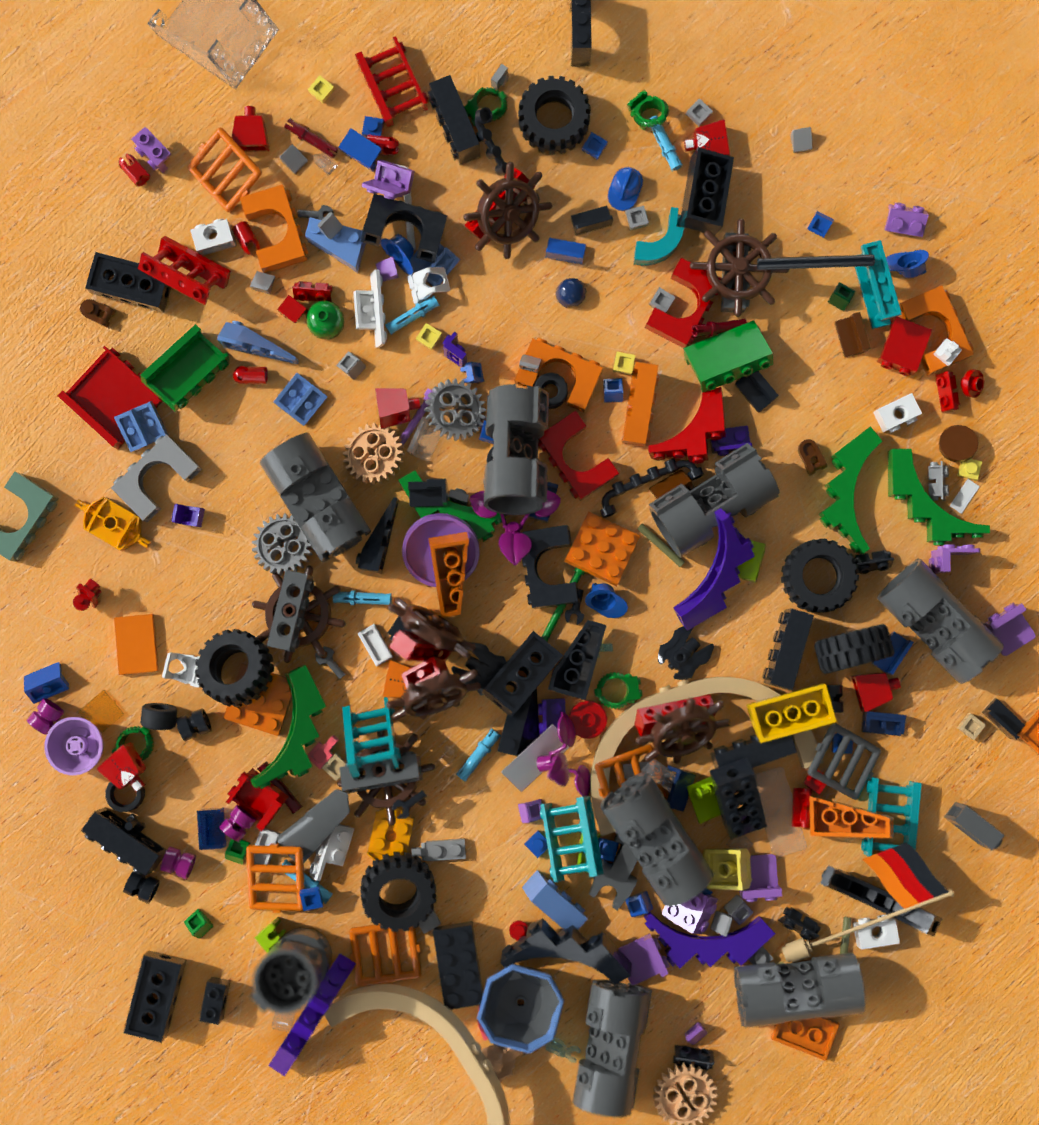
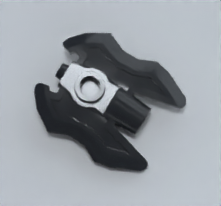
M684 626L678 628L667 643L660 645L658 662L662 665L667 659L669 669L678 671V673L674 674V679L685 680L692 678L695 670L700 665L706 664L711 658L714 644H710L696 652L701 646L699 642L693 637L686 642L693 628L688 631Z
M470 642L476 646L475 651L472 653L478 659L470 656L465 663V667L469 670H476L477 676L466 682V684L479 682L481 688L477 691L480 695H484L482 694L484 688L506 664L504 656H498L490 652L486 645ZM454 666L451 668L453 674L461 676L469 672Z

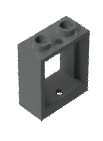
M955 802L944 816L945 819L984 848L993 851L1003 842L1004 834L967 805Z

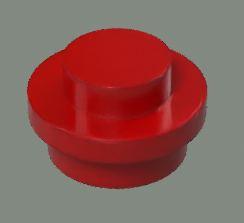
M521 920L514 921L509 928L511 937L519 940L521 937L526 936L528 925Z

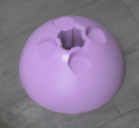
M68 717L54 724L46 736L44 745L48 762L54 769L66 775H80L91 770L99 762L104 748L103 737L99 729L89 720L80 717Z

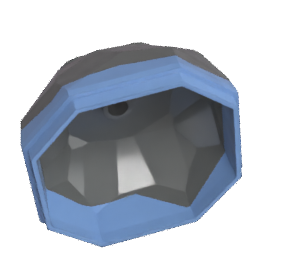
M512 964L487 979L477 1019L492 1044L530 1054L554 1040L564 998L549 973L535 968ZM519 999H523L524 1004L519 1005L517 1001Z

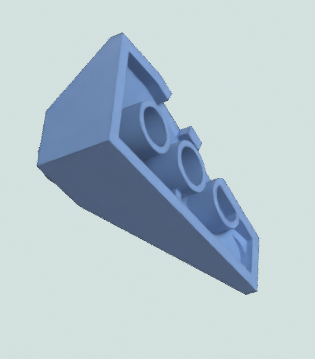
M239 321L226 322L217 337L219 343L227 349L297 365L299 362L295 356L243 326L244 323Z

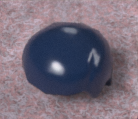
M576 278L565 279L556 288L557 301L564 307L578 306L586 297L584 283Z

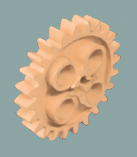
M373 423L372 428L366 424L365 430L358 427L359 433L352 432L354 438H347L351 442L350 445H344L348 449V451L343 452V455L348 457L343 460V462L348 464L346 469L351 471L350 474L353 477L356 476L358 481L362 480L365 484L370 481L374 485L376 480L382 484V478L389 481L388 475L395 476L393 470H400L397 464L404 462L400 458V456L405 455L401 451L404 448V445L400 443L402 439L399 436L396 437L397 433L392 431L390 427L381 429L380 425L378 427L376 423ZM378 437L377 442L374 443V444H371V441H372L374 438ZM390 450V454L387 457H383L385 451ZM364 451L363 456L358 458V453ZM376 463L375 469L370 470V466Z
M685 1063L682 1064L680 1069L675 1065L674 1071L667 1068L669 1074L661 1073L663 1080L657 1079L656 1081L659 1086L654 1087L656 1094L653 1095V1098L655 1100V1107L658 1108V1114L662 1115L664 1121L669 1119L670 1125H673L675 1122L677 1125L682 1123L684 1125H689V1123L696 1125L695 1121L697 1120L702 1124V1117L709 1118L707 1112H714L711 1105L717 1104L714 1098L718 1097V1095L714 1091L716 1086L712 1083V1077H708L706 1070L702 1072L700 1066L694 1069L692 1063L689 1068H686ZM692 1080L691 1084L685 1085L686 1081ZM676 1082L680 1083L686 1096L689 1097L690 1102L695 1107L694 1109H691L686 1098L681 1094L679 1087L675 1084ZM670 1091H676L673 1095H668ZM702 1096L700 1100H695L696 1097ZM680 1107H686L684 1110L678 1111Z

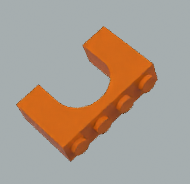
M282 184L239 197L248 221L266 215H278L287 222V233L281 242L256 251L260 267L264 273L307 261L306 254H309L306 243H302L300 238L303 236L301 226L296 225L295 219L298 216L295 207L291 208L289 201H292V196L289 189L286 190Z
M941 285L900 303L899 306L902 313L900 318L913 321L923 316H934L940 319L946 326L947 338L951 342L954 341L962 349L949 365L951 366L974 355L972 343L965 336L964 326L959 323L956 308L949 301L948 291ZM936 350L923 355L921 359V364L927 376L949 367L933 355Z
M532 338L525 355L541 359L539 370L535 373L519 368L515 384L527 388V386L534 387L543 367L553 362L564 363L572 369L576 379L567 406L585 412L603 367H600V363L594 360L588 362L582 359L583 357L577 353L569 354L560 346L555 345L552 347L541 338H537V340Z

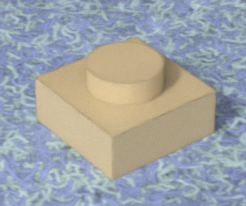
M968 713L957 729L971 740H975L986 725L974 715Z
M335 753L322 769L337 781L340 778L339 767H344L346 762Z

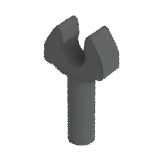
M322 205L319 211L298 210V217H311L323 220L325 213H334V211L329 206Z
M323 646V649L327 652L325 659L315 653L318 664H327L339 679L346 675L333 660L335 653L333 649Z

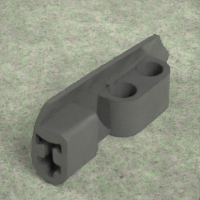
M339 789L334 790L306 812L302 818L277 837L279 845L301 847L303 849L304 863L350 813L348 792ZM288 854L295 861V855Z

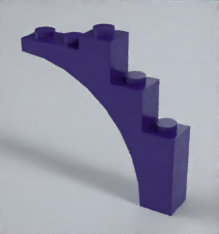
M722 508L714 512L718 523L719 540L713 564L697 589L685 600L673 607L679 621L687 631L727 608L724 602L726 597L723 592L741 582L738 577L740 571L737 566L755 557L752 551L754 545L749 538L745 539L739 533L737 528L733 526L735 521L730 513L726 514Z
M651 912L644 915L646 920L644 924L651 932L655 930L660 935L658 939L665 947L669 945L664 950L667 954L666 960L673 967L677 965L679 969L696 953H698L696 958L703 965L707 963L711 967L727 951L729 953L726 956L734 964L738 962L742 966L775 935L760 916L748 925L728 933V936L725 937L723 935L698 936L687 934L661 922Z
M341 953L338 955L268 1065L285 1077L356 963Z

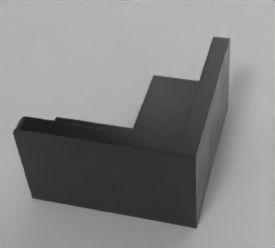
M426 479L423 482H408L410 507L448 506V482L446 479Z

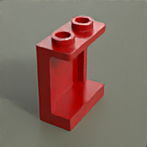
M895 317L891 321L889 327L891 329L877 363H880L881 367L891 370L893 368L898 370L901 375L910 376L918 370L932 329L900 317Z
M252 768L248 773L244 771L237 779L239 784L237 786L234 785L228 792L229 798L226 803L230 804L234 801L259 821L256 828L262 832L270 824L289 796L272 783L262 789L260 787H253L250 779L259 773Z

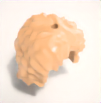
M496 1044L482 1049L486 1059L491 1062L500 1082L502 1079L513 1075L512 1070L515 1068V1059L518 1055L523 1054L521 1051Z

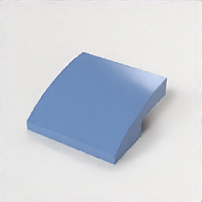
M440 244L435 263L416 258L418 250L412 256L410 262L413 266V272L427 267H444L446 275H448L460 259L447 247H443ZM429 273L426 282L434 287L440 285L443 278L438 274Z
M296 372L273 403L305 426L328 396Z
M153 401L114 417L130 452L155 442L161 436L168 435Z

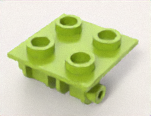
M711 777L687 786L699 824L721 815Z

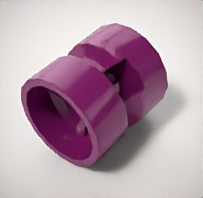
M43 698L37 706L38 711H33L28 717L27 722L35 730L47 735L54 725L53 722L59 721L64 711L53 701Z
M236 805L230 813L231 818H226L221 824L220 829L234 841L240 842L246 834V829H250L257 819L241 806Z
M170 846L163 857L160 870L169 874L175 871L178 877L187 880L194 867L196 855L191 853H183L181 855L180 849Z

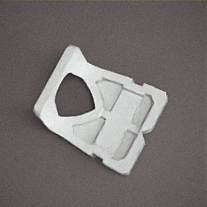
M427 267L407 276L414 304L422 303L423 300H426L435 292L450 291L444 267ZM429 273L440 275L443 278V284L434 287L428 286L426 280Z
M168 653L162 677L191 684L190 686L199 688L197 680L200 678L195 676V669H198L195 662L200 656ZM178 659L184 669L178 673L170 672L169 664L172 660Z

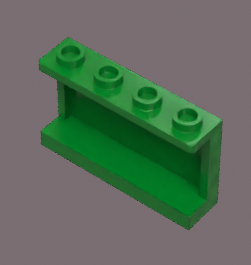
M754 320L683 348L687 365H691L696 374L702 392L714 390L716 387L732 383L734 380L749 376L754 372L767 369L773 365V352Z
M195 324L140 374L141 381L176 412L179 408L183 409L192 396H197L206 383H211L220 370L223 371L228 367L229 354H223L201 334V329Z

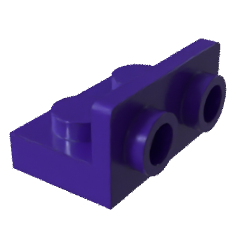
M453 332L452 335L448 334L443 341L444 356L462 368L467 363L466 350L458 344V334L456 332Z
M748 426L726 428V437H722L720 440L710 439L712 454L717 453L718 456L729 455L730 451H735L746 443L752 446Z
M565 698L542 699V703H538L539 715L543 717V723H539V734L545 732L552 724L556 728L558 727L561 717L560 712L566 714Z

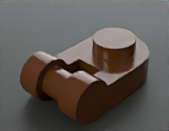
M86 299L80 305V312L83 316L106 328L110 324L111 316H114L116 312L114 309L92 299ZM101 311L104 312L102 318L99 317Z
M806 439L799 444V456L810 476L815 474L816 470H823L828 467L815 441ZM815 457L817 462L812 464L810 459Z

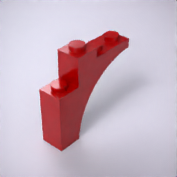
M722 387L702 393V400L697 414L682 432L665 442L649 445L650 458L660 461L667 457L680 459L688 456L689 462L694 464L709 461L707 439L720 440L722 437H726Z

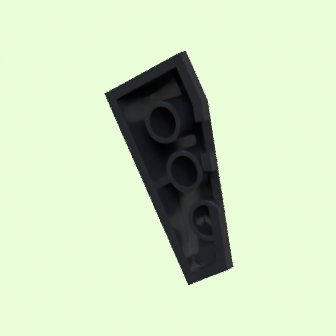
M394 497L362 548L361 553L357 554L356 564H358L359 569L382 574L399 503L398 498Z
M587 620L553 670L548 690L586 701L606 629L605 624Z
M537 688L512 718L507 715L498 747L499 752L519 756L540 736Z

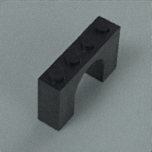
M570 0V12H572L571 66H590L592 50L591 0Z
M374 194L362 231L361 242L379 247L383 232L388 224L394 221H407L413 224L421 235L416 258L435 263L447 215L427 210L420 206L410 205L403 201L387 199L384 195Z
M562 525L522 532L529 537L532 544L530 552L522 559L523 567H527L525 583L530 589V594H527L529 606L532 605L533 609L580 603L578 584L576 582L549 585L540 579L537 571L538 561L546 551L572 546L570 527Z

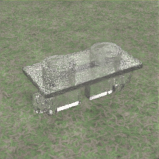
M655 759L641 769L648 777L651 775L656 783L668 790V793L671 792L676 777L674 772Z

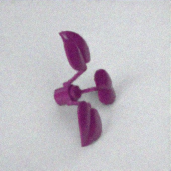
M547 490V502L543 503V507L535 512V514L539 517L553 514L558 509L561 498ZM479 491L470 496L469 501L477 515L482 518L496 516L497 513L484 507V491ZM500 514L505 533L499 538V547L504 556L515 566L531 550V540L527 535L520 533L530 514H525L520 524L517 522L507 524L504 514Z
M560 712L561 717L558 722L557 733L563 745L554 751H550L549 755L539 756L537 758V768L540 772L549 771L547 778L560 786H566L570 773H574L576 775L575 786L577 791L583 797L589 796L591 775L585 765H580L578 771L568 769L566 756L560 752L566 749L567 745L573 747L576 737L573 722L567 714Z

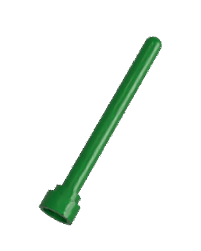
M575 567V573L570 583L576 582L578 584L581 576H584L587 572ZM566 605L557 606L542 635L545 641L548 642Z

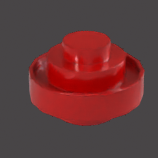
M971 369L961 379L960 385L966 397L976 398L981 394L985 381L980 370Z

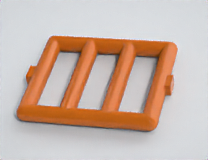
M219 127L206 143L200 145V151L187 168L226 212H231L240 201L239 197L249 195V189L262 175V171L223 128ZM222 138L228 146L203 175L196 167L217 141ZM234 151L240 160L215 189L209 180ZM246 165L253 172L232 199L227 202L221 194Z
M648 744L596 763L595 770L600 784L598 789L600 796L605 798L610 793L603 769L611 766L614 767L620 788L622 787L621 784L625 782L621 762L630 760L634 775L641 773L637 757L651 752L653 746ZM655 758L649 764L654 781L666 798L667 795L661 778L663 774L662 768L658 766Z
M271 843L270 846H247L249 908L253 910H273V913L304 911L299 895L300 890L305 889L303 849L301 847L279 846V843ZM254 853L294 854L296 865L255 864ZM255 872L296 873V884L256 883ZM256 891L297 892V903L257 902Z
M380 924L354 927L349 930L352 950L350 960L356 963L354 973L357 986L421 977L420 943L417 944L416 930L413 926L409 927L408 931L413 971L407 972L401 971L396 932H391V928L383 930L380 928ZM388 931L393 974L382 975L377 932ZM369 933L375 976L363 978L357 935Z

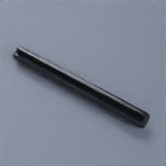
M874 255L757 259L758 270L874 266L875 264Z

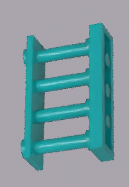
M879 240L861 246L862 254L860 255H874V266L855 267L872 329L891 325L890 318L898 317L902 314L882 242Z
M388 697L384 698L385 708L359 714L352 713L350 706L342 707L347 765L352 778L360 776L359 768L369 763L392 758L394 767H399L398 759L401 758L399 747H396L392 719L395 709L386 707V703L389 701ZM386 715L387 722L361 728L355 727V724H358L359 721ZM388 730V736L364 742L356 741L361 735ZM386 744L390 746V751L364 757L358 756V753L364 749Z
M872 777L867 782V792L869 793L868 810L872 812L904 814L906 816L905 824L902 826L894 825V833H901L904 836L903 843H908L916 851L922 783L909 781V785L906 787L879 784V778ZM878 792L904 794L907 797V805L877 803ZM865 837V839H862L861 850L864 851V855L872 856V850L885 851L898 845L873 842V838Z
M591 796L576 798V804L552 808V803L541 804L540 816L544 822L551 864L550 875L554 883L564 881V875L585 871L589 873L590 877L604 874ZM575 812L579 814V824L556 828L554 816ZM582 833V844L559 847L558 835ZM583 851L586 853V863L562 867L561 855Z

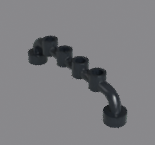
M488 107L480 108L475 114V125L478 130L476 137L479 142H485L488 147L486 149V156L489 159L494 158L496 161V174L499 176L504 175L505 177L507 162H504L501 157V148L495 146L492 141L491 131L483 125L492 120V112ZM527 198L522 202L524 205H528Z
M674 458L664 463L665 467L659 470L657 466H654L647 470L648 474L641 477L638 473L629 477L630 482L623 484L622 481L614 483L612 485L613 489L605 493L602 498L603 509L600 510L603 518H607L617 513L615 506L609 504L612 497L620 496L631 489L641 487L645 483L676 472L680 468H689L690 472L687 474L691 481L702 477L704 472L701 467L697 468L689 460L676 462Z

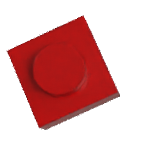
M807 775L802 782L818 795L826 786V784L810 775Z

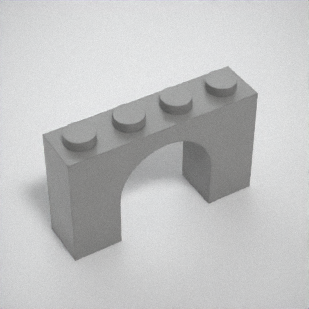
M167 434L159 437L155 441L156 445L151 450L147 449L141 455L142 458L137 463L131 464L127 469L128 472L124 476H119L111 487L145 522L150 521L161 510L146 494L143 487L144 475L150 467L156 464H168L187 482H190L202 470Z

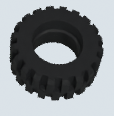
M554 75L548 76L547 80H544L542 77L538 79V84L532 83L529 85V91L525 90L522 95L518 111L519 128L523 132L524 139L526 141L529 140L531 147H539L538 151L544 153L547 150L549 154L555 155V151L563 154L566 153L567 148L569 150L576 148V143L580 144L583 141L584 135L587 134L590 123L591 108L590 104H588L587 94H583V88L580 85L575 86V81L571 79L569 82L565 81L563 76H559V79H554ZM559 102L570 109L572 120L562 128L550 129L538 121L536 114L538 109L544 104Z
M827 539L810 540L794 548L791 554L786 557L785 565L782 566L781 570L783 572L781 583H784L785 588L783 590L785 594L789 595V600L792 603H796L798 608L805 609L811 613L830 612L844 606V603L850 601L853 597L852 593L856 592L858 587L856 581H859V575H856L858 565L857 563L854 564L852 553L848 554L845 546H839L838 542L833 540L827 541ZM815 558L826 559L833 565L836 571L835 586L825 594L811 592L803 581L804 566Z
M885 624L819 640L814 645L820 669L824 674L894 656L895 652L888 627Z
M228 629L222 631V635L219 633L213 635V640H207L204 643L206 646L204 649H200L198 653L200 658L196 659L195 665L198 666V669H195V676L200 678L197 680V683L203 688L202 691L206 695L226 706L241 707L242 703L249 705L252 703V699L258 700L261 697L260 693L267 691L269 687L266 685L268 682H272L273 676L270 674L274 672V665L270 663L273 662V657L269 653L268 647L249 632H242L240 629H233L231 632ZM245 652L248 656V669L245 675L233 684H224L221 676L223 664L231 655Z
M394 852L392 856H389L387 853L382 855L383 859H375L373 867L368 866L365 870L366 875L362 876V886H360L362 906L366 916L371 918V922L374 925L380 924L381 929L387 930L391 928V932H398V929H403V932L409 931L411 926L414 928L420 926L419 922L421 920L425 922L428 919V913H432L434 910V903H436L437 899L432 871L429 870V866L422 862L418 856L412 858L411 853L407 852L404 855H400V852ZM396 879L409 880L417 887L414 896L401 904H391L384 901L380 897V891L387 883Z

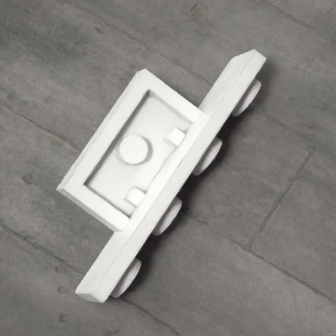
M375 269L370 274L371 291L355 290L353 294L356 329L374 330L375 346L380 348L387 341V333L384 331L386 318L382 309L384 304V295L381 294L383 279L380 275V270Z
M339 824L315 850L316 856L310 866V876L316 881L321 880L326 863L339 866L344 865L354 832L353 827Z

